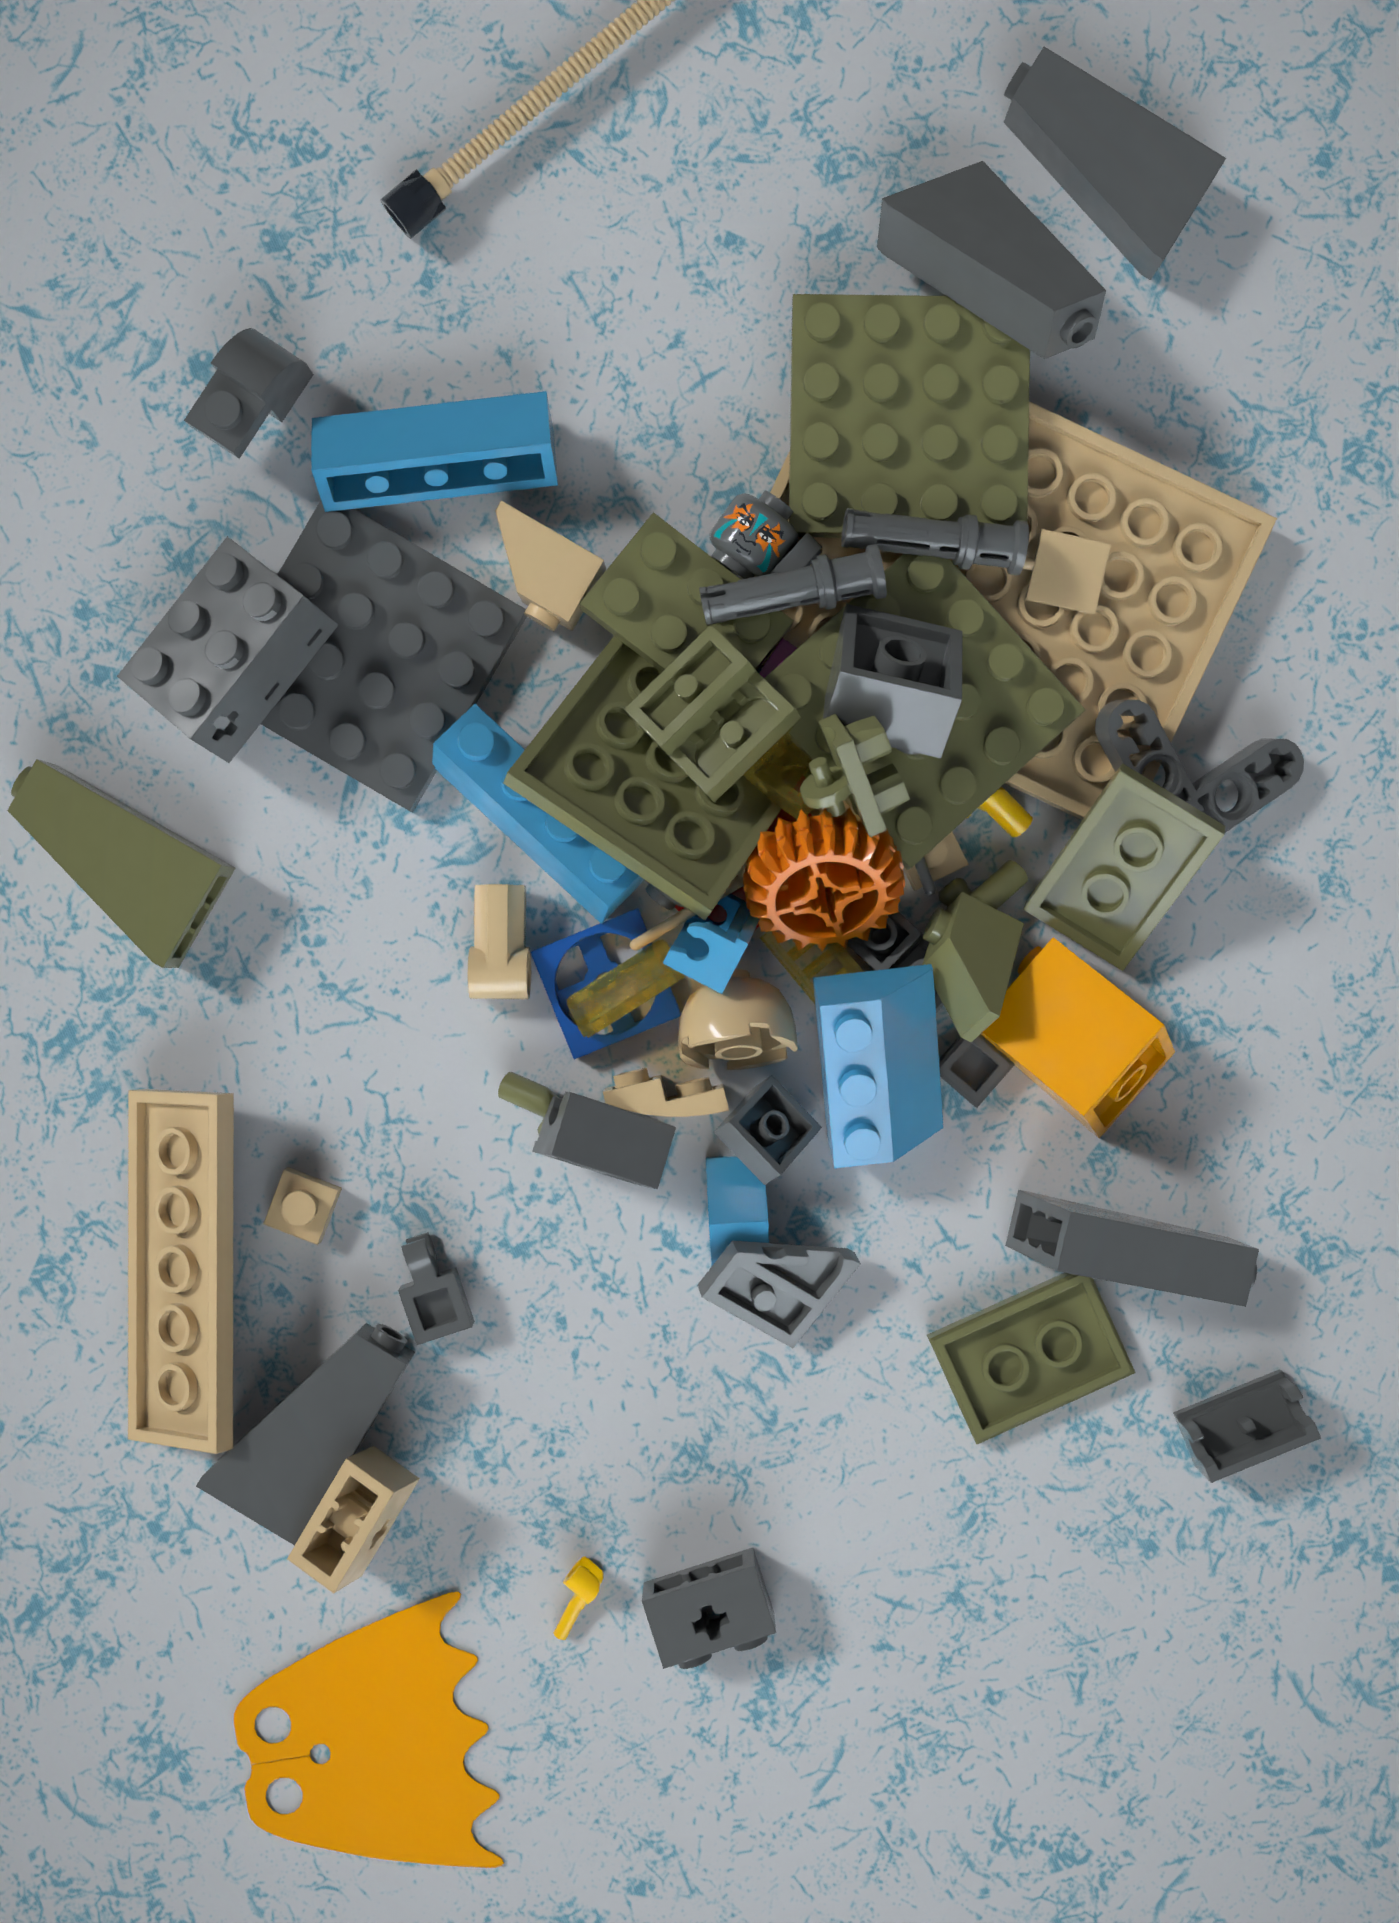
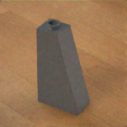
M1044 46L1033 65L1029 66L1022 62L1009 82L1004 96L1009 98L1011 103L1004 123L1142 276L1151 280L1226 158Z
M984 161L882 198L877 248L887 258L1043 359L1071 348H1078L1088 341L1095 339L1106 294L1105 288Z
M1022 1190L1017 1192L1005 1245L1058 1272L1244 1307L1247 1305L1250 1289L1256 1280V1261L1259 1252L1258 1248L1229 1237Z
M365 1323L233 1445V1449L223 1454L202 1475L196 1487L295 1546L345 1459L356 1453L414 1356L415 1352L405 1346L407 1339L386 1325L377 1324L374 1328Z

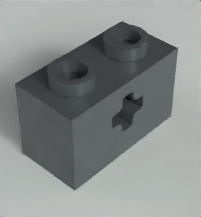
M753 1547L643 1583L642 1604L663 1669L679 1665L681 1669L694 1668L710 1660L712 1653L734 1647L737 1651L750 1650L766 1642L767 1636L776 1633L774 1610ZM711 1605L713 1611L716 1614H720V1618L710 1620L709 1615L706 1612H702V1608Z

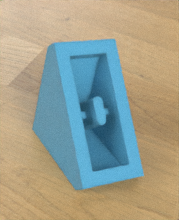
M737 1156L706 1157L712 1267L731 1241L769 1243L766 1184L764 1185Z

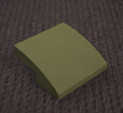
M712 625L703 631L624 709L713 802L719 799L802 718L797 710Z

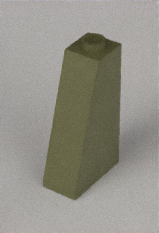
M36 759L32 767H26L16 778L11 790V795L14 799L7 811L154 964L161 968H179L236 868L58 765Z

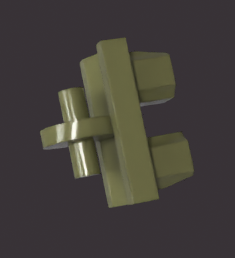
M836 714L818 721L835 766L829 767L825 757L815 758L809 763L812 774L803 781L800 787L804 803L811 808H826L827 812H830L833 817H837L845 812L846 809L843 801L848 797L854 813L861 816L869 837L886 831L882 814L891 811L910 798L900 773L893 763L867 775L863 768V765L892 752L883 726L875 715L843 726Z

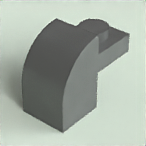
M253 328L242 330L233 336L211 361L216 372L184 421L191 428L240 459L269 414L283 422L314 374L304 361Z

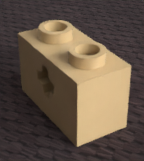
M375 1446L346 1458L287 1560L333 1594L359 1579L364 1574L420 1478Z

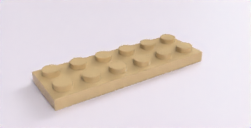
M158 1089L128 1090V1440L213 1454L233 1449L234 1093Z

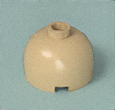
M735 969L722 994L705 985L699 987L689 996L679 1019L678 1040L680 1058L685 1064L696 1068L709 1069V1059L729 1060L726 1063L727 1070L763 1067L787 1059V1047L794 1052L798 1049L796 1024L788 1002L778 988L762 979L750 977V973L747 970Z

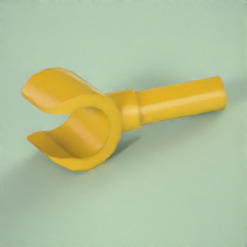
M586 1556L581 1557L563 1580V1584L575 1594L570 1599L553 1632L554 1636L560 1640L567 1639L581 1610L584 1609L586 1604L591 1603L599 1593L600 1584L604 1579L603 1571Z

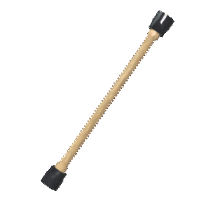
M637 0V3H633L631 8H627L625 13L620 14L619 18H615L614 23L610 22L608 28L604 27L602 32H598L596 37L591 38V42H586L585 47H580L579 52L576 51L574 53V57L570 56L568 62L564 61L562 66H558L556 71L551 72V76L547 75L545 77V81L541 80L539 86L535 85L533 90H529L528 96L523 95L522 100H517L516 105H511V110L507 109L505 115L501 114L499 119H495L493 124H489L488 130L483 129L482 134L478 133L476 139L472 138L470 143L465 144V149L460 148L459 153H454L453 158H448V164L444 162L442 163V168L438 167L435 169L433 167L423 176L417 169L380 199L392 220L409 239L413 238L446 210L442 200L452 193L453 183L458 184L459 178L464 179L465 174L471 172L470 168L474 170L476 164L480 165L482 159L486 160L488 155L494 153L493 149L498 150L499 145L503 146L505 140L509 141L511 136L516 135V130L521 131L522 126H527L528 121L531 122L534 117L539 116V111L543 112L545 107H549L551 102L556 101V97L560 98L562 92L566 93L568 88H572L574 83L579 82V78H584L585 73H590L591 68H596L597 64L602 63V59H606L608 54H612L614 49L617 50L619 48V44L623 45L625 40H629L631 35H635L637 30L642 29V25H647L648 20H653L654 16H658L660 11L665 10V6L671 5V1L674 2L675 0Z

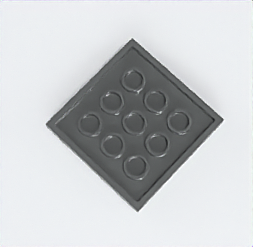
M320 500L277 575L334 620L338 626L269 712L261 725L413 813L437 772L432 764L433 743L474 704H477L527 618L524 614L526 609L355 509L325 512Z

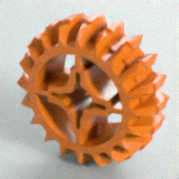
M850 807L837 817H833L824 808L821 815L809 817L801 809L797 821L793 823L778 818L775 832L761 831L759 841L757 842L758 846L754 848L746 860L747 865L745 866V873H743L742 879L746 906L750 910L751 916L760 918L758 924L761 932L772 931L777 943H783L792 939L798 951L809 943L816 944L820 951L823 952L827 944L837 942L846 949L848 940L853 937L868 941L870 927L886 928L888 915L898 912L900 896L904 895V865L901 852L897 850V846H894L893 838L889 835L888 830L869 837L862 819L857 820Z

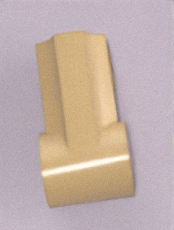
M510 884L475 885L474 946H471L469 949L467 972L470 999H529L531 992L530 947H526V886Z

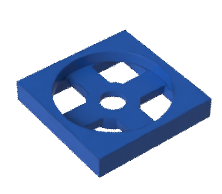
M639 908L530 952L574 1060L681 1016L680 1009L652 942L642 948L645 956L620 965L610 961L601 940V936L608 933L618 934L633 940L648 931ZM579 946L588 968L584 981L560 990L556 982L559 965L569 949ZM609 972L617 978L618 987L613 994L603 995L597 991L595 981L601 973ZM654 977L657 984L654 1002L647 1015L635 1022L625 997L631 986ZM591 1002L603 1006L613 1031L607 1034L587 1031L572 1021L569 1011Z

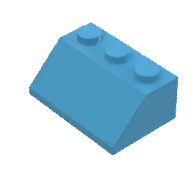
M931 964L813 977L826 1129L834 1169L894 1162L943 1129L933 967Z

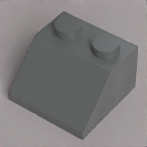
M846 604L826 690L823 719L836 714L843 726L875 715L883 726L891 747L907 754H924L941 758L962 702L963 631Z

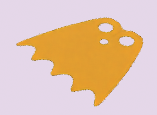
M449 1592L419 1603L338 1638L269 1677L242 1699L234 1713V1727L237 1745L248 1755L251 1762L252 1772L244 1790L248 1813L251 1820L258 1827L275 1836L293 1842L369 1858L481 1868H497L504 1864L502 1858L478 1844L471 1831L473 1821L499 1800L500 1795L496 1790L472 1779L465 1771L463 1763L468 1749L488 1732V1725L483 1721L463 1714L457 1709L453 1701V1692L457 1683L478 1661L477 1656L446 1644L440 1635L441 1622L445 1615L459 1601L461 1597L460 1592ZM268 1707H278L284 1710L291 1720L289 1735L278 1743H268L262 1740L255 1730L257 1715ZM324 1744L329 1748L331 1753L326 1763L317 1764L312 1760L309 1755L313 1746ZM279 1778H290L296 1781L303 1793L300 1807L289 1814H279L273 1811L266 1800V1791L269 1785Z

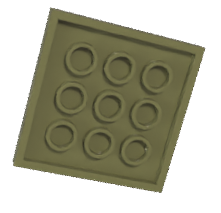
M793 294L789 507L794 512L789 518V523L796 529L798 537H803L808 532L812 537L842 538V527L847 508L872 513L957 522L959 517H965V515H976L979 522L1013 526L1015 521H1027L1030 350L948 296Z
M903 554L884 571L887 589L886 598L876 599L873 594L853 598L848 604L963 631L962 702L942 757L937 758L924 754L912 755L891 747V753L863 765L867 775L893 763L905 784L910 799L891 811L882 814V818L889 835L893 838L894 846H897V850L901 852L904 867L909 870L1081 715L1085 708L965 575L953 565L950 559ZM845 607L764 678L802 717L785 735L809 762L818 757H825L829 767H834L835 763L818 721L823 719L825 695ZM847 797L845 799V802L851 807V804Z
M613 636L509 769L503 784L703 920H706L757 846L760 832L767 831L810 768V762L784 734L719 799L713 802L624 710L662 672L617 637Z

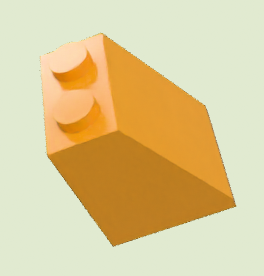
M1053 937L1044 948L1041 946L1035 947L1023 959L1018 968V978L1006 991L1000 1017L981 1034L1009 1058L1018 1069L1100 1139L1173 1056L1175 1049L1166 1027L1161 1021Z

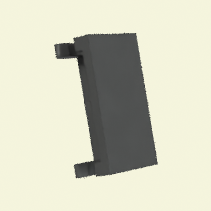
M565 1091L563 1099L555 1096L552 1098L532 1152L635 1185L658 1189L676 1127Z
M1280 1369L1173 1412L1194 1466L1210 1483L1321 1439L1315 1422L1304 1413L1299 1403V1400L1303 1398L1302 1393L1293 1382L1285 1377Z

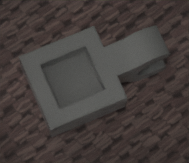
M428 1232L406 1239V1244L402 1245L401 1248L413 1282L401 1285L398 1292L416 1345L472 1328L475 1321L457 1268L439 1272L434 1245Z

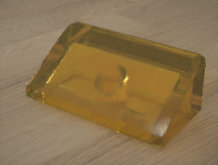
M663 939L656 941L569 996L567 1006L583 1037L587 1036L590 1038L685 978L684 974L663 964L670 949L666 941Z

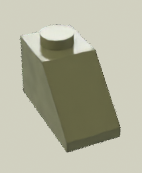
M964 892L946 910L939 907L930 917L923 934V939L928 941L929 944L922 965H932L936 992L960 1037L972 1042L1000 1017L1024 923Z

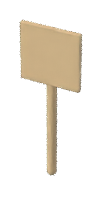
M1041 529L1035 559L1026 557L1023 569L1032 570L1025 600L1095 615L1112 544Z

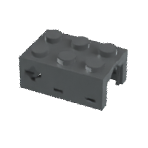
M227 536L117 677L189 739L230 763L337 628L338 624ZM219 716L227 717L230 720V723L224 730L216 729L213 725Z

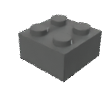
M771 1075L751 1090L714 1133L765 1185L782 1175L822 1127Z

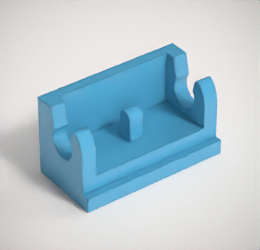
M732 894L727 895L717 903L726 910L727 918L724 921L713 922L708 917L706 920H703L698 915L688 919L663 961V964L721 994L728 984L760 918L751 916L750 910L746 906V901Z

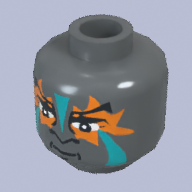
M766 490L759 499L746 493L737 495L709 534L710 541L716 548L711 557L741 580L770 574L797 544L798 533L794 526L788 522L794 511Z

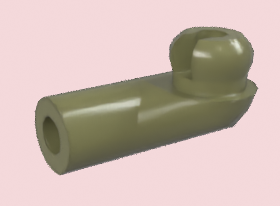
M1008 860L986 881L972 891L964 879L955 878L939 891L938 897L941 903L948 907L964 892L998 909L1027 883L1028 876L1017 862Z
M508 1072L504 1076L498 1089L499 1098L543 1117L537 1129L539 1135L552 1098L557 1096L548 1087L514 1072Z

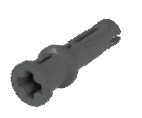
M847 508L843 521L841 542L843 548L866 549L868 545L877 544L879 550L885 552L952 559L953 565H958L959 569L969 570L972 564L1006 568L1008 574L1020 575L1027 556L1029 526L1027 521H1015L1013 526L983 523L978 521L976 515H965V517H959L957 522L872 513Z
M877 544L868 545L864 553L829 559L826 554L816 556L815 560H811V566L797 568L796 570L777 572L738 580L737 582L699 588L706 626L801 605L818 603L819 608L832 609L836 608L837 601L870 594H873L876 599L886 598L887 596L885 573Z

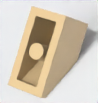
M500 501L495 512L516 591L522 603L528 606L524 614L551 631H555L558 624L573 631L583 614V611L580 610V602L606 571L604 560L505 502Z

